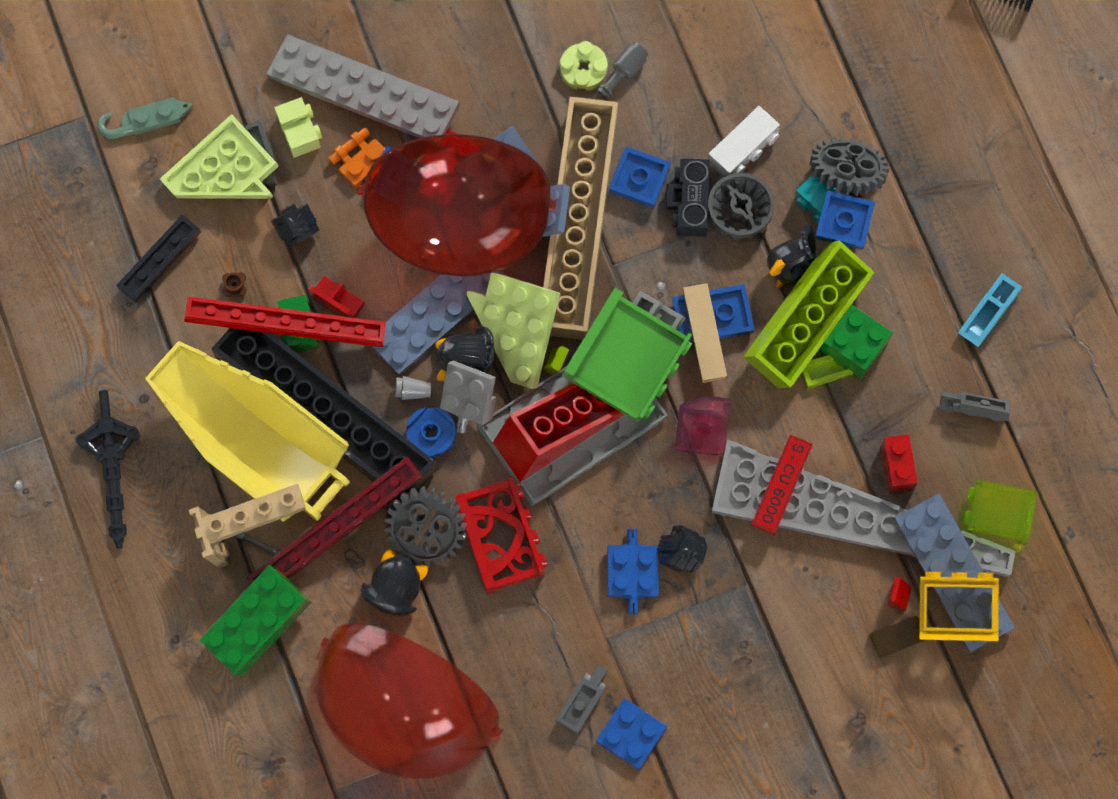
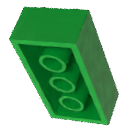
M269 565L199 641L234 675L243 677L312 602L276 567Z

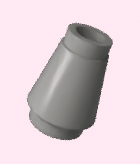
M406 376L396 378L394 397L400 398V400L430 398L431 383Z

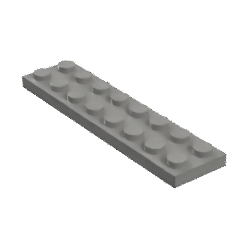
M288 34L266 73L267 77L271 80L438 146L441 144L460 107L457 100Z

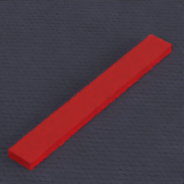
M189 296L187 297L184 322L381 348H383L386 327V322Z

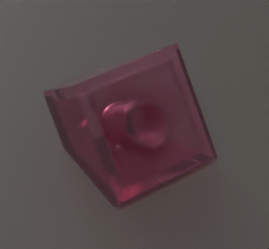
M703 396L680 404L674 451L724 456L730 413V398Z

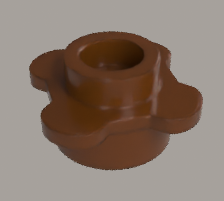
M242 272L224 274L222 276V281L224 282L223 294L227 297H230L232 294L245 295L247 292L244 282L246 275Z

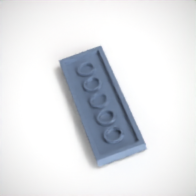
M477 245L473 246L386 322L383 348L370 347L400 377L429 352L437 341L444 339L475 312L466 295L467 291L486 295L491 273L505 274Z
M940 493L894 518L924 573L941 572V577H951V572H967V577L976 578L977 573H984ZM933 587L955 628L992 629V588ZM998 598L999 637L1015 627ZM962 640L969 652L990 642Z

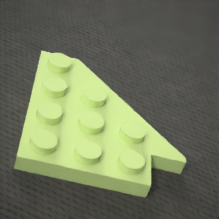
M231 114L164 174L160 180L176 198L271 199L273 195L261 182L279 165Z
M491 273L486 295L474 291H467L466 295L482 326L488 327L492 332L495 352L510 381L530 389H537L560 293L505 275Z

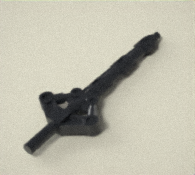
M101 390L98 392L101 419H98L83 433L77 435L76 443L81 448H85L89 453H92L98 462L103 463V478L107 491V496H105L107 512H110L111 519L109 536L113 538L116 549H122L124 538L127 535L126 524H123L122 510H124L123 494H121L119 460L125 457L124 452L131 446L133 441H137L140 438V432L136 427L111 417L108 390ZM113 435L125 437L122 445L115 443ZM103 437V445L96 448L92 442Z

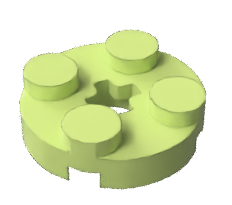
M588 41L569 47L560 59L561 76L564 82L573 89H595L605 80L608 70L607 58L600 48ZM580 63H588L589 70H579Z

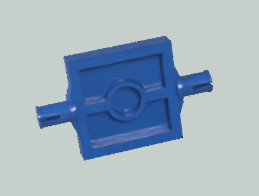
M627 529V544L607 546V597H621L628 600V615L639 614L638 600L658 598L659 596L658 546L637 544L638 529H633V531L632 529Z

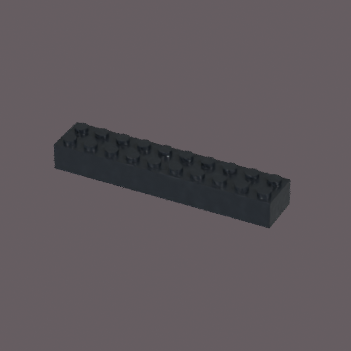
M229 328L211 348L217 360L227 362L234 368L241 371L245 370L252 376L273 383L344 439L349 446L342 458L372 482L408 456L424 477L405 491L410 496L412 488H415L418 492L437 470L436 462L273 334Z

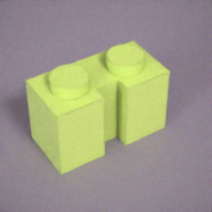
M302 97L274 107L294 158L321 148L319 139L323 138L318 125L313 126L310 120L314 118L313 112L309 104H304Z

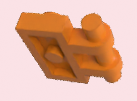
M365 127L358 133L354 132L350 136V140L342 146H337L333 150L334 153L328 157V160L333 165L340 160L344 163L339 168V172L355 189L372 175L385 150L376 139L372 140L369 144L364 141L370 135ZM357 146L361 151L351 158L348 153Z

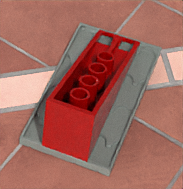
M564 367L560 372L555 373L538 384L537 389H530L493 413L491 421L484 425L478 424L476 427L484 436V439L495 455L498 456V459L509 475H511V478L513 477L514 482L520 484L523 495H525V498L532 507L664 421L668 415L657 399L654 398L651 403L655 407L648 419L643 417L638 423L562 377L561 375L566 369Z

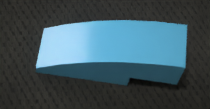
M1001 273L958 333L979 347L1023 287Z

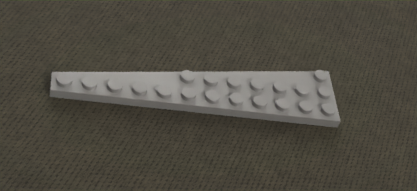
M727 439L712 513L753 522L779 459L772 456L768 457L758 453L757 450ZM802 470L778 526L779 528L915 557L894 519L908 510L842 483L833 482L824 476ZM961 531L983 572L1005 577L1011 576L1016 551L984 538H978L971 533Z

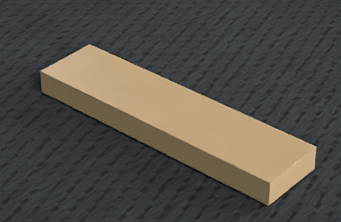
M708 284L683 287L702 383L727 379Z

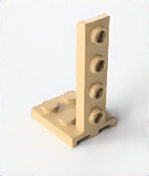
M297 483L212 515L200 507L190 509L189 513L193 516L196 525L194 530L197 539H200L203 558L218 568L229 565L227 557L230 556L229 549L225 542L222 543V540L306 509Z

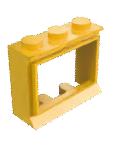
M925 572V577L920 576L919 638L921 640L998 641L999 578H993V573H977L976 578L967 577V572H951V577H941V572ZM927 586L992 588V629L926 627Z

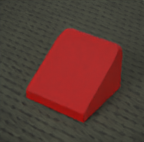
M896 577L892 583L887 604L889 607L906 610L911 586L900 577Z

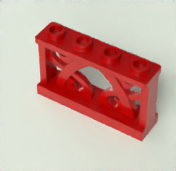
M513 477L468 493L455 495L456 504H460L459 513L465 514L462 522L467 523L465 531L487 595L497 592V590L544 576V568L548 567L544 554L538 553L536 545L540 544L536 530H530L528 521L532 520L528 507H523L520 498L524 497L520 484L514 483ZM498 493H506L511 497V504L509 506L502 504L503 498L498 502V509L493 508L492 505L493 499ZM488 497V506L468 505L469 502ZM515 509H517L520 520L511 515ZM485 516L489 517L487 527L484 529L479 528L477 525L478 521L483 520L485 522ZM494 518L507 523L516 530L514 541L507 553L498 545L481 543L480 539H483L491 532ZM525 535H526V538H527L529 547H523V546H522V543H523V540H524V536H525ZM494 550L501 555L502 559L499 561L496 555V558L491 560L488 558V553ZM527 554L532 559L531 567L525 571L515 568L511 563L514 558L519 564H525L521 557ZM506 567L515 574L497 581L493 579Z

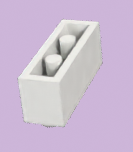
M758 106L708 154L709 165L723 177L735 173H743L746 169L745 165L750 160L753 162L757 160L763 152L762 149L767 144L771 146L778 139L780 124Z

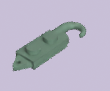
M172 97L129 109L122 117V127L108 130L105 127V121L112 116L111 113H106L99 119L98 130L101 135L108 139L141 134L180 123L181 118L193 108L192 103L175 100Z

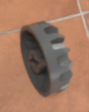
M747 173L728 175L719 180L710 192L708 215L710 216L712 226L719 229L720 234L724 237L729 235L736 241L746 237L748 240L753 239L754 235L762 234L772 220L774 211L773 194L767 184L754 175ZM728 201L730 204L729 216L724 218L723 208ZM756 207L757 215L753 221L751 209ZM732 219L735 222L742 223L744 227H735L727 221Z

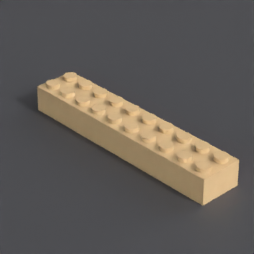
M570 97L558 178V185L565 184L570 187L564 234L550 236L543 288L560 293L550 336L583 340L589 331L618 115V102Z

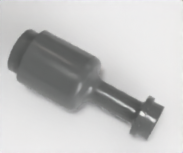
M636 42L628 45L613 63L615 73L605 85H599L597 93L606 100L612 97L613 93L611 91L621 79H631L647 61L646 57L649 55L647 50Z

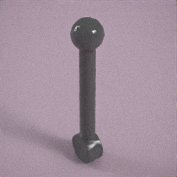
M245 532L236 535L237 539H245L273 553V556L282 551L279 548L274 549L246 535Z

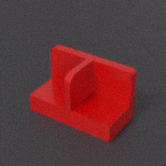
M323 276L316 287L311 285L308 289L313 300L337 316L355 318L365 305L364 301L348 292L343 283L336 284Z

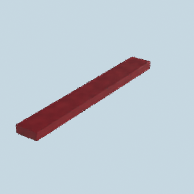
M407 456L250 574L247 580L252 584L269 565L276 567L287 579H290L424 477L410 457Z

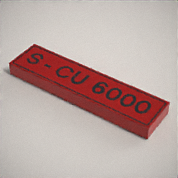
M789 435L751 526L775 536L813 443L794 435Z

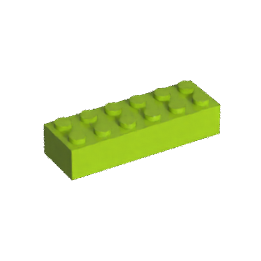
M841 241L826 243L743 358L777 388H791L875 272Z

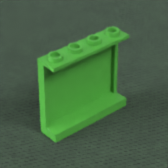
M614 288L561 376L639 423L643 417L648 419L655 406L651 404L655 396L661 397L667 387L664 383L668 375L672 377L680 364L676 361L680 354L685 356L692 343L689 342L692 334L684 335L623 298L622 294L624 292Z

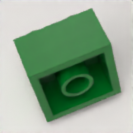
M851 305L824 341L820 352L825 356H831L833 361L845 369H850L853 375L861 380L889 343L893 332Z

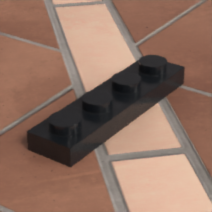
M181 215L116 285L117 288L136 303L201 233L200 228L184 215Z

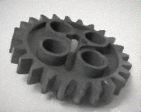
M841 137L840 141L831 138V142L823 140L822 145L817 144L816 149L812 151L809 165H811L810 171L814 172L813 177L820 178V184L827 183V189L835 187L836 193L844 190L845 195L853 192L855 196H858L859 192L867 195L868 190L875 193L876 188H882V185L887 180L889 167L887 166L889 162L884 160L885 155H878L879 149H871L872 144L864 146L862 145L863 140L856 143L853 138L846 141Z
M425 487L421 488L420 493H417L415 488H412L410 496L403 492L401 500L396 498L393 502L394 506L389 507L387 512L390 515H387L385 518V522L389 524L384 528V531L390 532L386 540L394 541L391 547L392 550L399 548V556L405 554L410 560L415 559L416 566L420 565L421 561H425V565L428 568L431 561H434L436 566H439L441 558L447 563L449 562L450 555L455 557L458 552L457 548H462L463 542L461 540H465L467 534L463 531L466 529L467 523L461 522L465 514H457L460 504L452 506L451 503L454 498L450 497L445 500L444 491L439 496L435 495V488H432L430 493L426 492ZM414 508L423 509L425 514L416 513ZM435 509L436 514L434 515L421 543L419 545H416L415 541L417 540L422 530V527L424 526L431 510ZM437 520H445L448 525L442 526L438 524ZM404 529H411L414 535L406 534ZM432 540L437 546L432 547L426 541Z

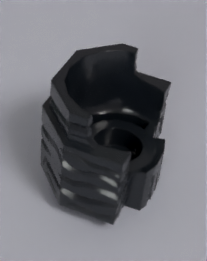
M291 204L278 211L280 215L270 220L279 238L285 241L288 248L320 230L308 204L299 208L295 204Z
M683 525L673 526L670 535H662L661 540H659L660 543L658 544L657 551L662 553L659 564L677 572L689 571L690 573H695L703 564L708 546L705 538L700 537L698 532Z

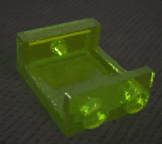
M977 479L974 487L970 486L968 490L967 501H970L971 504L970 510H965L963 525L967 526L966 532L972 533V531L1016 539V544L1026 545L1030 540L1037 491Z

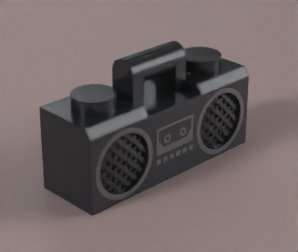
M680 159V167H675L674 181H679V184L669 183L666 185L665 208L678 210V212H673V227H677V235L706 237L709 159ZM676 192H682L681 202H675Z

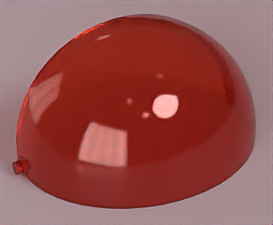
M435 135L418 138L398 145L378 158L369 169L365 183L358 185V195H362L364 198L366 219L378 240L403 261L429 272L449 276L489 274L517 263L527 256L539 243L548 223L549 211L551 209L556 210V199H551L549 179L536 160L512 145L473 135Z
M363 624L341 625L333 631L329 639L324 637L320 646L324 649L316 674V694L321 714L336 740L351 755L367 766L401 778L430 779L441 777L464 768L480 756L492 738H500L503 729L499 728V714L489 696L464 672L433 651L398 634Z

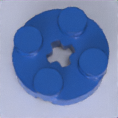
M422 408L416 411L407 422V440L432 459L445 454L454 444L456 438L454 421L443 409ZM427 427L430 429L437 428L436 436L426 437L427 432L425 429Z

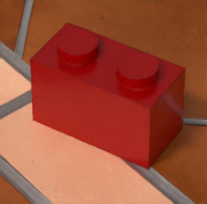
M909 434L885 437L881 444L889 494L915 490L918 481Z

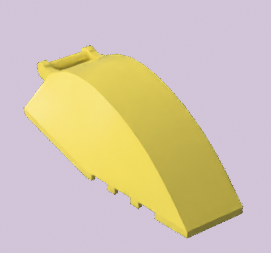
M180 341L173 346L145 378L204 459L253 499L298 483L306 506L304 511L318 521L321 517L320 513L341 488L349 485L350 481L336 470L349 444L273 383L252 376L245 370L241 371L234 368L227 362L214 359L206 353ZM330 476L333 477L335 481L313 507L310 506L307 502ZM292 515L287 516V517H284V518H281L280 520H281L282 522H284L285 520H287L288 518H290Z

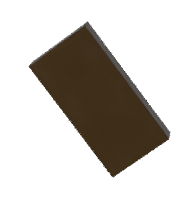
M918 615L870 633L879 658L926 641L919 638L920 620Z

